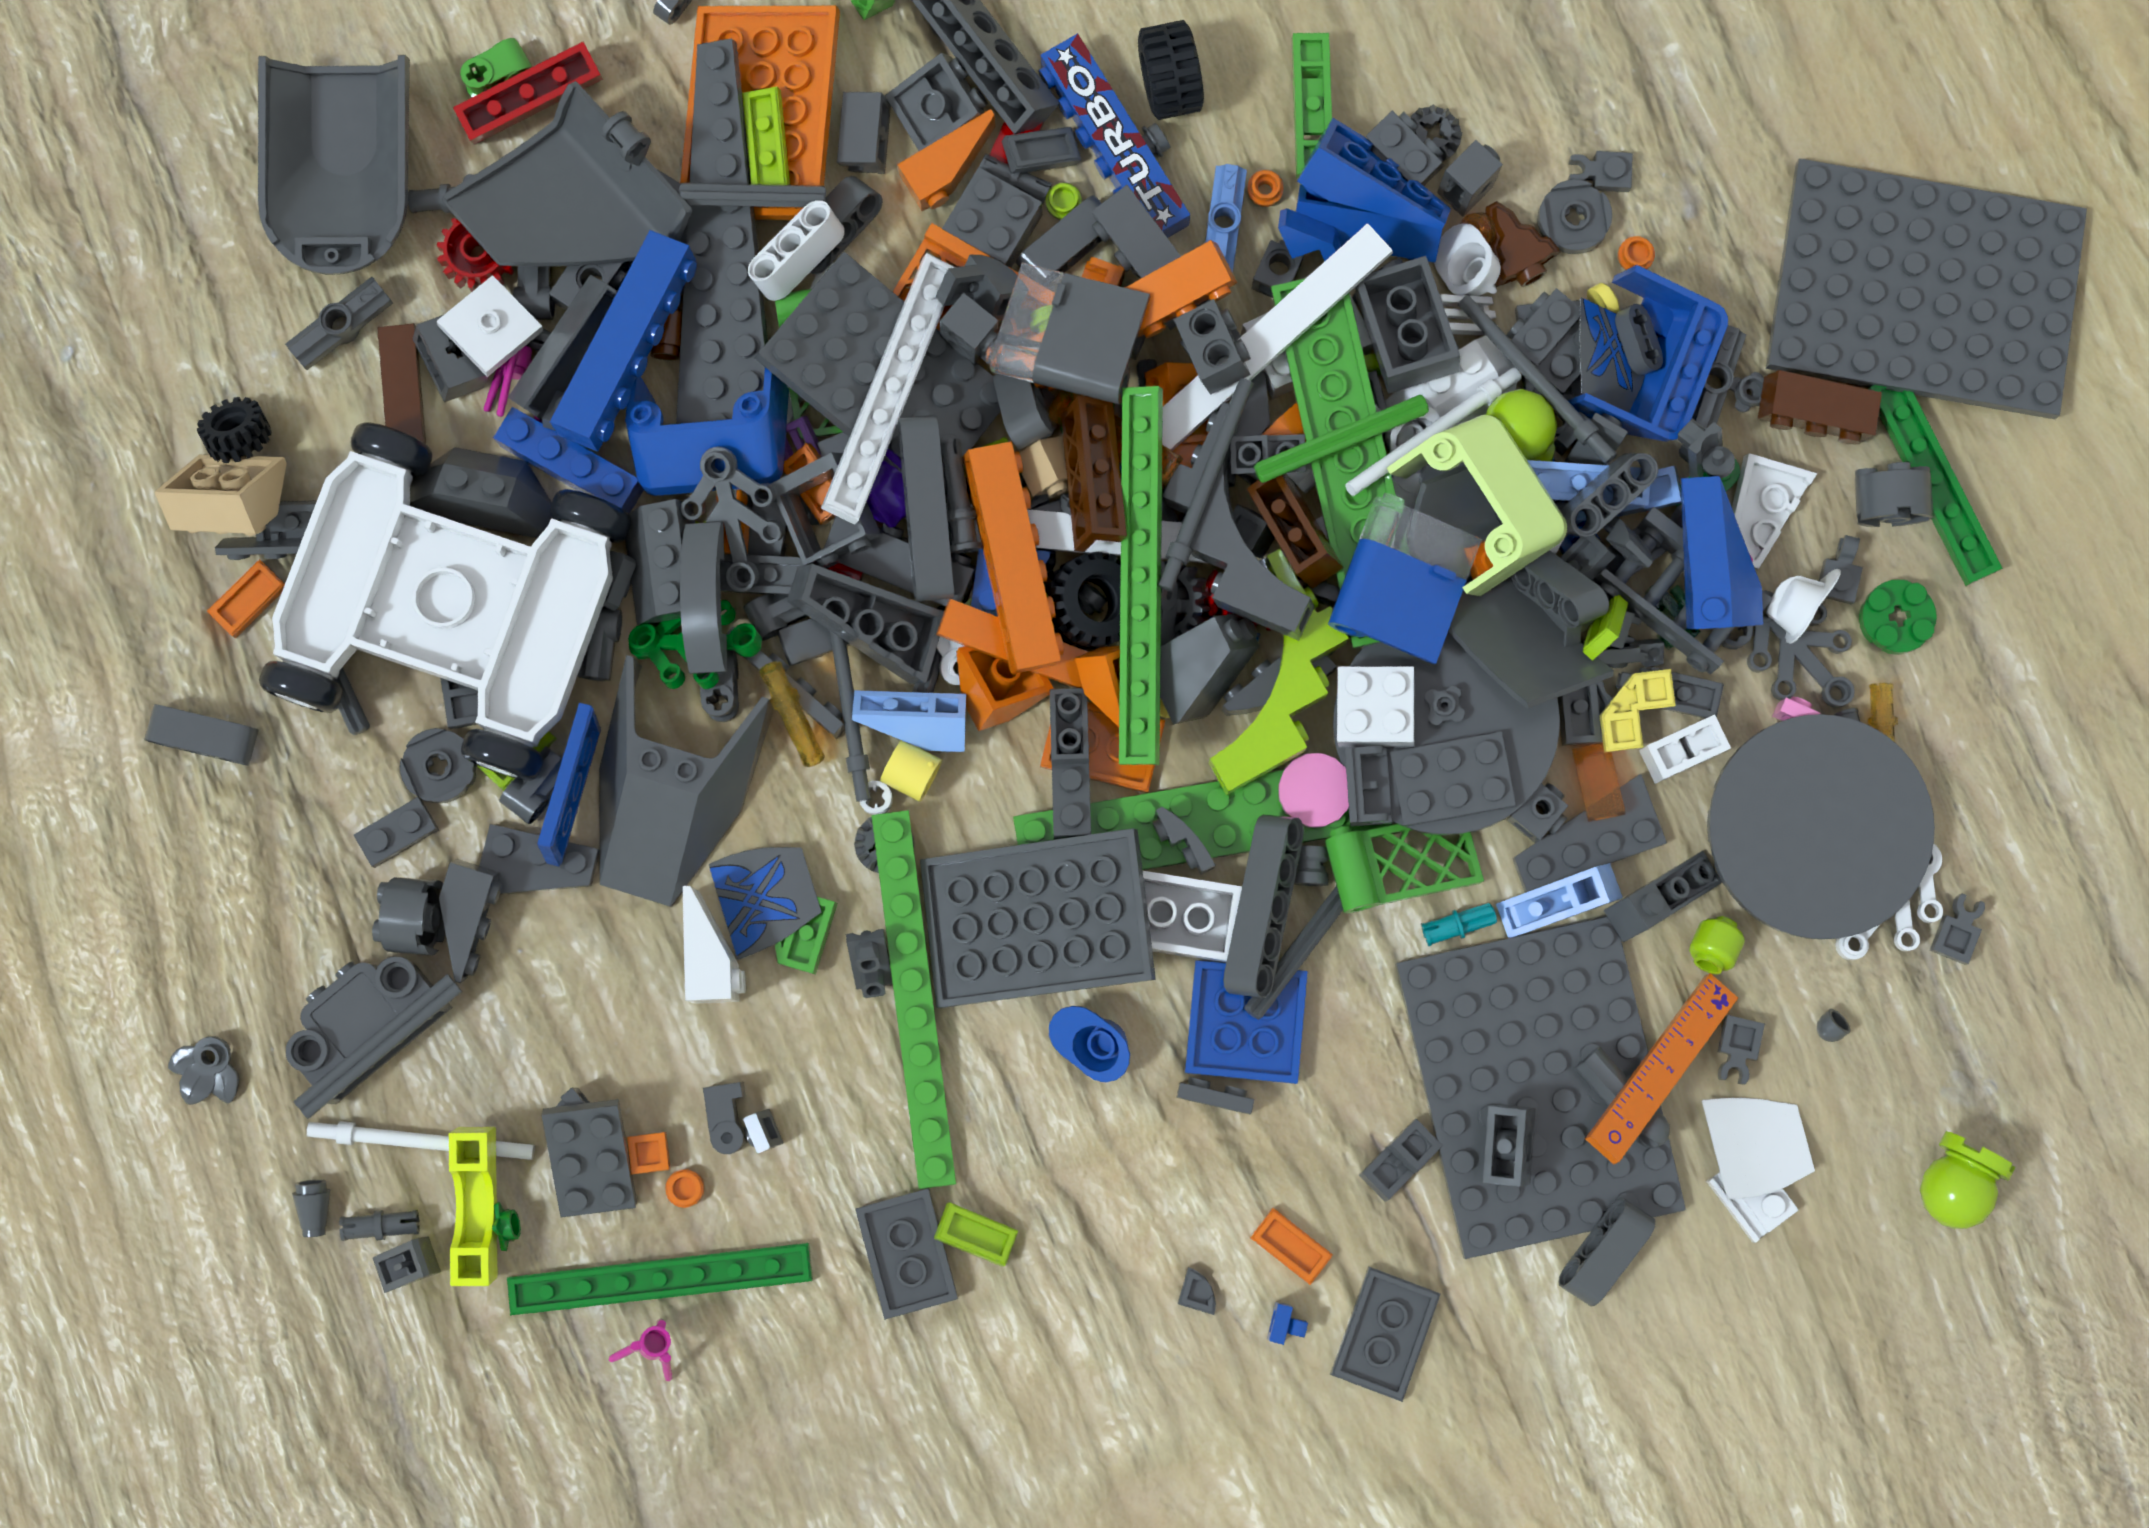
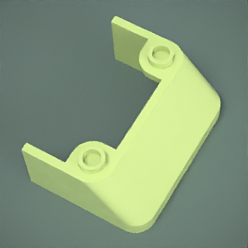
M1490 415L1478 416L1433 435L1387 467L1391 475L1407 479L1427 464L1434 469L1448 471L1464 462L1503 523L1491 531L1485 541V552L1493 567L1462 587L1466 594L1480 597L1561 543L1567 533L1565 518L1505 425L1499 419Z

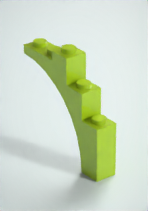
M1281 549L1267 555L1265 564L1268 571L1284 584L1310 597L1315 608L1319 605L1313 592L1309 587L1302 588L1296 577L1298 575H1296ZM1331 606L1318 613L1314 608L1299 641L1283 634L1284 647L1279 675L1269 699L1255 721L1232 744L1209 759L1208 764L1226 795L1301 755L1308 748L1305 742L1309 740V737L1299 720L1293 722L1290 717L1326 698L1328 694L1326 687L1330 685L1321 667L1317 666L1314 668L1312 663L1346 645L1349 639L1347 634L1339 632L1328 625L1333 611Z

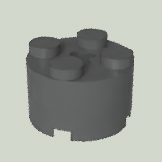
M1897 462L1888 464V471L1878 472L1876 468H1864L1855 471L1858 525L1880 527L1881 522L1892 523V527L1927 522L1929 518H1933L1930 467H1911L1909 462Z
M394 877L389 882H381L377 890V900L380 904L379 919H376L373 924V940L381 942L387 952L432 956L437 954L439 950L434 949L436 942L443 943L446 936L439 902L443 882L439 880Z

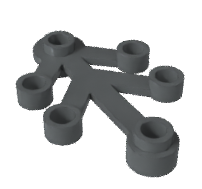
M716 446L708 449L702 455L700 469L703 477L692 495L682 502L681 512L689 520H695L703 516L706 511L705 500L714 487H716L719 501L705 523H724L733 564L727 570L726 580L733 590L744 592L757 584L759 571L756 565L748 559L740 521L759 533L761 539L768 544L776 543L784 536V526L778 520H766L734 497L732 484L749 494L756 506L766 507L775 501L776 490L771 484H759L740 471L737 466V459L732 451L725 447ZM717 458L724 461V471H719L715 467V460ZM759 489H765L768 492V501H762L759 498ZM689 502H695L698 505L699 511L697 514L689 511ZM768 525L776 528V538H772L767 534ZM741 568H745L750 572L749 580H744L740 576Z
M1762 590L1772 598L1774 593L1767 590ZM1820 604L1817 609L1820 612V619H1812L1809 624L1810 626H1817L1826 619L1827 610L1823 604ZM1768 615L1763 616V625L1754 626L1753 652L1747 658V665L1751 671L1756 673L1763 672L1772 663L1771 655L1767 652L1770 629L1780 640L1777 680L1771 687L1772 695L1776 699L1781 701L1785 698L1789 699L1796 692V684L1793 681L1795 657L1821 686L1822 698L1828 706L1840 708L1852 701L1855 694L1852 682L1845 677H1833L1807 647L1828 648L1832 653L1841 654L1851 646L1852 639L1849 633L1844 630H1837L1833 633L1805 631L1797 641L1789 644L1785 639L1786 631ZM1835 636H1840L1844 639L1845 645L1843 648H1838L1834 645L1833 639ZM1755 655L1764 657V667L1755 665L1753 661ZM1783 682L1789 686L1790 691L1788 695H1782L1778 691L1779 683ZM1832 687H1837L1841 690L1842 696L1840 700L1831 697L1830 690Z

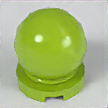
M1524 389L1512 390L1496 397L1488 407L1485 415L1493 416L1505 425L1527 460L1553 462L1555 453L1553 440L1557 430L1554 409L1548 401L1540 394Z
M1946 1131L1939 1143V1146L1946 1150V1156L1933 1161L1925 1171L1920 1186L1921 1198L1924 1208L1941 1225L1953 1229H1967L1983 1223L1992 1213L1998 1197L1996 1181L2000 1178L2009 1181L2016 1167L2012 1166V1163L1985 1147H1982L1980 1153H1978L1977 1150L1964 1143L1966 1138Z

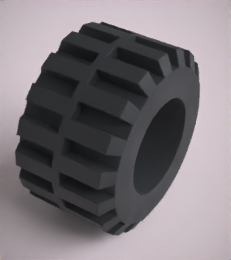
M1179 20L1141 28L1138 35L1139 59L1147 99L1157 120L1200 112L1204 103L1203 81L1194 37L1185 20Z
M1093 552L1089 555L1086 553L1061 565L1060 569L1054 571L1049 577L1052 582L1045 585V592L1048 596L1052 597L1055 606L1056 616L1052 619L1056 626L1054 627V632L1065 636L1063 639L1064 643L1069 645L1076 643L1077 648L1085 650L1091 647L1093 650L1120 641L1121 562L1116 563L1117 556L1108 554L1103 557L1102 552ZM1083 581H1089L1098 585L1108 599L1107 614L1102 622L1088 618L1079 606L1078 591Z

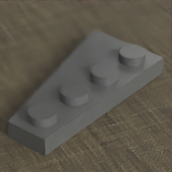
M1639 774L1562 825L1554 835L1548 834L1512 859L1526 893L1596 866L1613 863L1665 845L1667 842L1643 777Z

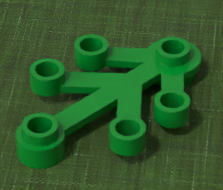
M721 600V612L727 610L721 615L722 625H728L735 619L736 611L729 601ZM681 618L664 621L657 626L640 624L633 628L628 637L630 652L638 659H651L660 671V679L669 689L679 688L686 679L685 673L679 665L670 663L662 651L677 650L687 663L682 632L678 635H669L681 625ZM749 623L739 624L730 634H726L727 650H734L740 656L752 657L761 649V635ZM676 673L672 679H669L672 674ZM708 673L693 674L695 681L703 689L713 688L719 681L718 673H710L705 679L702 678Z

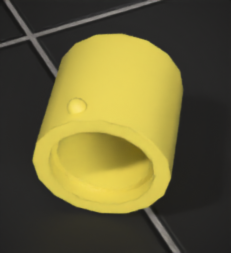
M901 740L887 762L880 781L921 802L940 769L942 759Z

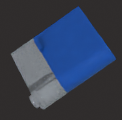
M1385 493L1383 497L1374 498L1328 625L1347 635L1355 637L1368 636L1426 662L1436 664L1462 595V587L1466 584L1482 539L1405 506V500Z

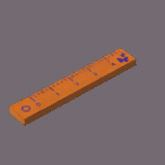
M1711 973L1704 976L1585 1140L1613 1165L1620 1162L1732 1008L1738 997Z

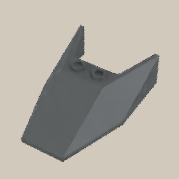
M626 655L599 767L600 885L672 907L683 892V886L689 884L741 813L775 706L770 699L761 697L722 751L714 758H705L641 738L637 735L635 729V686L642 666L634 657Z

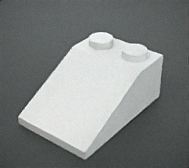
M683 886L685 1001L694 1004L740 1002L739 994L746 992L745 971L739 969V964L701 893L691 886Z

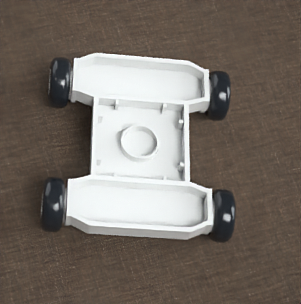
M371 422L360 423L354 429L350 441L354 452L350 451L348 458L328 475L324 481L273 614L272 621L275 640L273 654L281 659L282 662L269 661L265 664L259 678L260 686L264 691L291 703L319 712L332 713L339 707L343 696L341 686L333 681V679L338 678L340 669L356 650H360L478 690V716L475 723L484 730L472 729L467 732L461 746L463 757L474 764L519 780L532 781L538 777L543 765L542 754L533 747H537L540 739L562 719L613 580L610 548L612 543L625 540L631 526V517L624 509L602 498L571 489L560 490L555 494L551 503L550 514L553 519L550 520L547 528L530 547L410 506V485L413 480L412 476H422L429 470L433 457L430 447L417 438L391 427Z

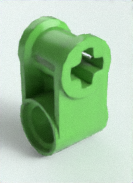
M508 38L495 44L489 50L468 59L461 67L460 75L463 83L466 85L468 94L472 98L484 92V88L488 90L533 66L519 42L515 38ZM482 77L483 81L478 82L476 79Z

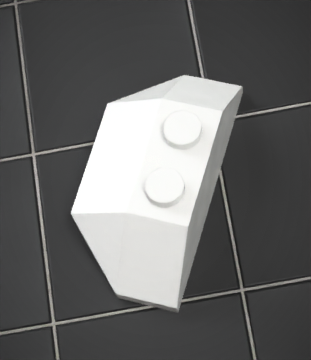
M1483 336L1458 350L1460 354V372L1396 391L1385 400L1386 406L1389 408L1417 395H1423L1428 407L1437 411L1441 418L1474 395L1477 387L1487 380L1491 379L1494 381L1511 368L1516 367L1487 336ZM1515 383L1513 386L1505 390L1503 393L1516 390L1517 383ZM1482 406L1457 425L1485 415L1489 406Z

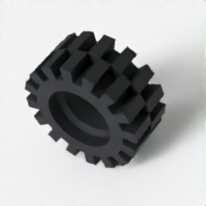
M234 397L231 403H229L228 399L221 401L222 406L217 407L216 404L211 406L212 412H204L202 414L203 420H198L197 425L199 428H197V432L208 454L217 462L222 460L223 463H229L231 458H233L236 463L241 461V456L246 455L247 459L252 457V451L260 452L263 449L262 444H268L270 440L268 436L272 434L271 427L258 402L252 401L248 397H245L243 401H241L240 397Z

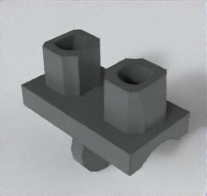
M1692 419L1679 431L1678 440L1682 443L1679 449V456L1689 463L1691 478L1703 477V472L1710 477L1720 476V478L1727 477L1732 473L1735 467L1734 454L1728 448L1723 447L1722 428L1713 422L1706 429Z
M878 929L872 933L866 930L861 935L854 933L846 934L856 989H862L863 997L865 998L884 996L886 994L885 985L893 984L884 929Z

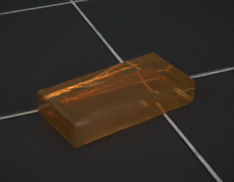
M1603 743L1572 749L1588 822L1625 815V807L1612 752H1604Z

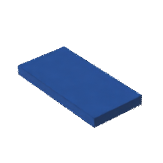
M578 704L537 843L546 863L560 867L562 865L601 733V727L591 705Z

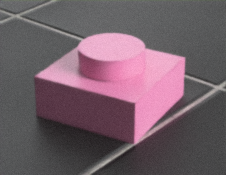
M1792 696L1791 699L1785 698L1777 704L1772 717L1784 721L1804 715H1817L1820 712L1811 709L1812 704L1810 702Z

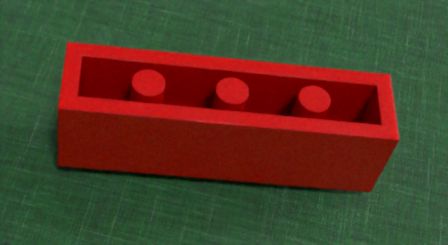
M583 41L454 106L453 109L469 140L475 145L558 103L568 84L576 81L583 89H586L603 80Z

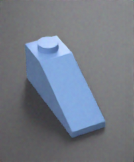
M854 690L853 721L926 751L965 752L966 694Z
M1608 863L1499 902L1496 906L1508 938H1513L1620 900L1623 896L1611 864Z

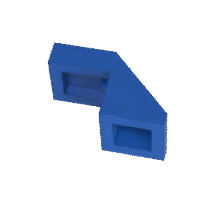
M1288 208L1280 211L1278 229L1292 259L1320 250L1324 261H1326L1343 246L1335 227Z

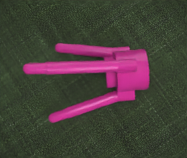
M524 346L496 370L484 405L485 412L491 410L502 377L504 376L497 416L502 417L504 415L512 379L520 380L532 362V349L530 347ZM534 416V419H535V420H537V421H539L540 423H542V420H540L539 418H537L536 416Z
M661 1318L658 1319L656 1326L647 1328L638 1341H634L631 1345L610 1355L608 1360L613 1363L639 1351L644 1358L649 1360L659 1359L662 1363L665 1380L671 1381V1356L667 1352L671 1345V1338L665 1330L666 1322Z

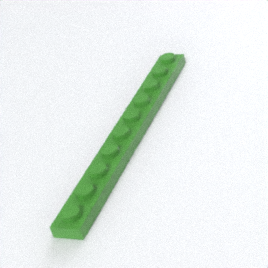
M1159 386L1122 388L1121 485L1127 536L1121 541L1120 765H1160L1161 587L1158 584L1161 579L1163 388Z
M909 810L871 815L918 1188L925 1189L955 1185L956 1179Z

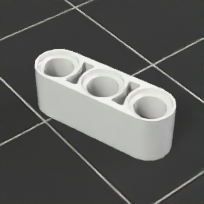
M822 200L810 202L752 259L748 266V275L767 299L771 301L783 299L840 243L844 236L843 225L826 202Z

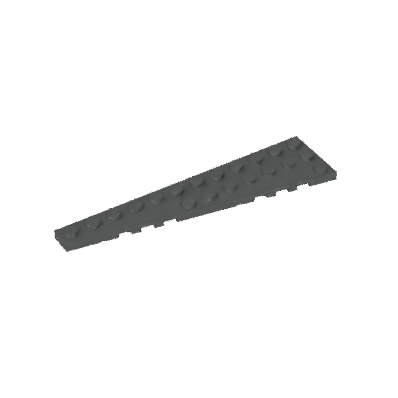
M732 38L697 44L690 183L751 184L737 42ZM689 205L692 213L687 223L686 244L690 246L697 261V268L692 280L685 283L683 292L676 424L732 419L734 404L740 396L748 392L763 391L765 367L754 358L768 342L763 293L748 275L749 263L759 253L754 207Z

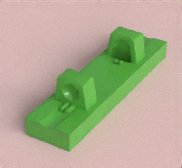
M1293 33L1291 38L1296 178H1299L1306 162L1320 138L1318 140H1305L1304 135H1323L1332 120L1329 33Z

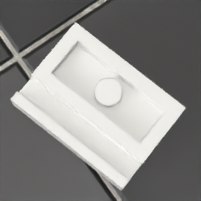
M1720 1172L1706 1181L1753 1243L1759 1241L1762 1236L1771 1232L1798 1211V1208L1783 1189L1756 1197L1728 1200Z

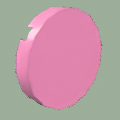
M1323 753L1305 754L1294 759L1283 771L1278 784L1279 802L1285 814L1289 817L1299 818L1303 826L1308 828L1326 827L1337 822L1349 808L1346 767L1336 758Z

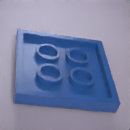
M1195 960L1185 1073L1298 1084L1308 971L1298 970L1264 1016L1258 1020L1249 1015L1244 1009L1251 998L1250 996L1229 994L1226 991L1223 981L1226 963Z

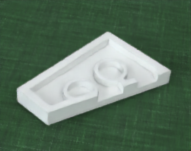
M1749 453L1743 457L1732 510L1748 552L1753 558L1754 568L1757 570L1781 534L1780 530L1789 515L1795 511L1801 501L1799 499L1807 486L1813 482L1817 473Z

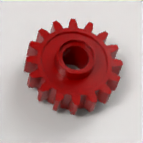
M456 218L451 219L453 225L450 229H442L441 231L445 236L444 242H437L438 249L444 253L437 257V260L441 266L446 267L443 272L447 278L452 279L455 277L454 283L460 289L468 283V288L471 292L492 275L504 285L505 283L501 276L504 273L513 275L514 270L512 267L498 265L485 250L478 257H470L473 248L481 245Z

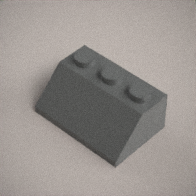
M672 499L642 505L628 513L631 517V526L625 542L627 556L636 560V567L631 577V586L637 626L681 618L680 561L685 524L695 523V520H689L683 516L681 512L683 501ZM689 503V511L694 514L693 504Z

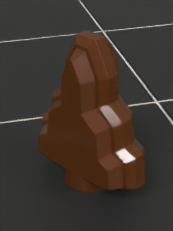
M1498 201L1485 207L1486 230L1492 239L1490 247L1499 259L1501 266L1500 275L1495 286L1498 287L1517 280L1521 287H1526L1542 278L1547 273L1544 264L1560 253L1553 240L1547 236L1542 237L1533 225L1521 224L1515 213Z

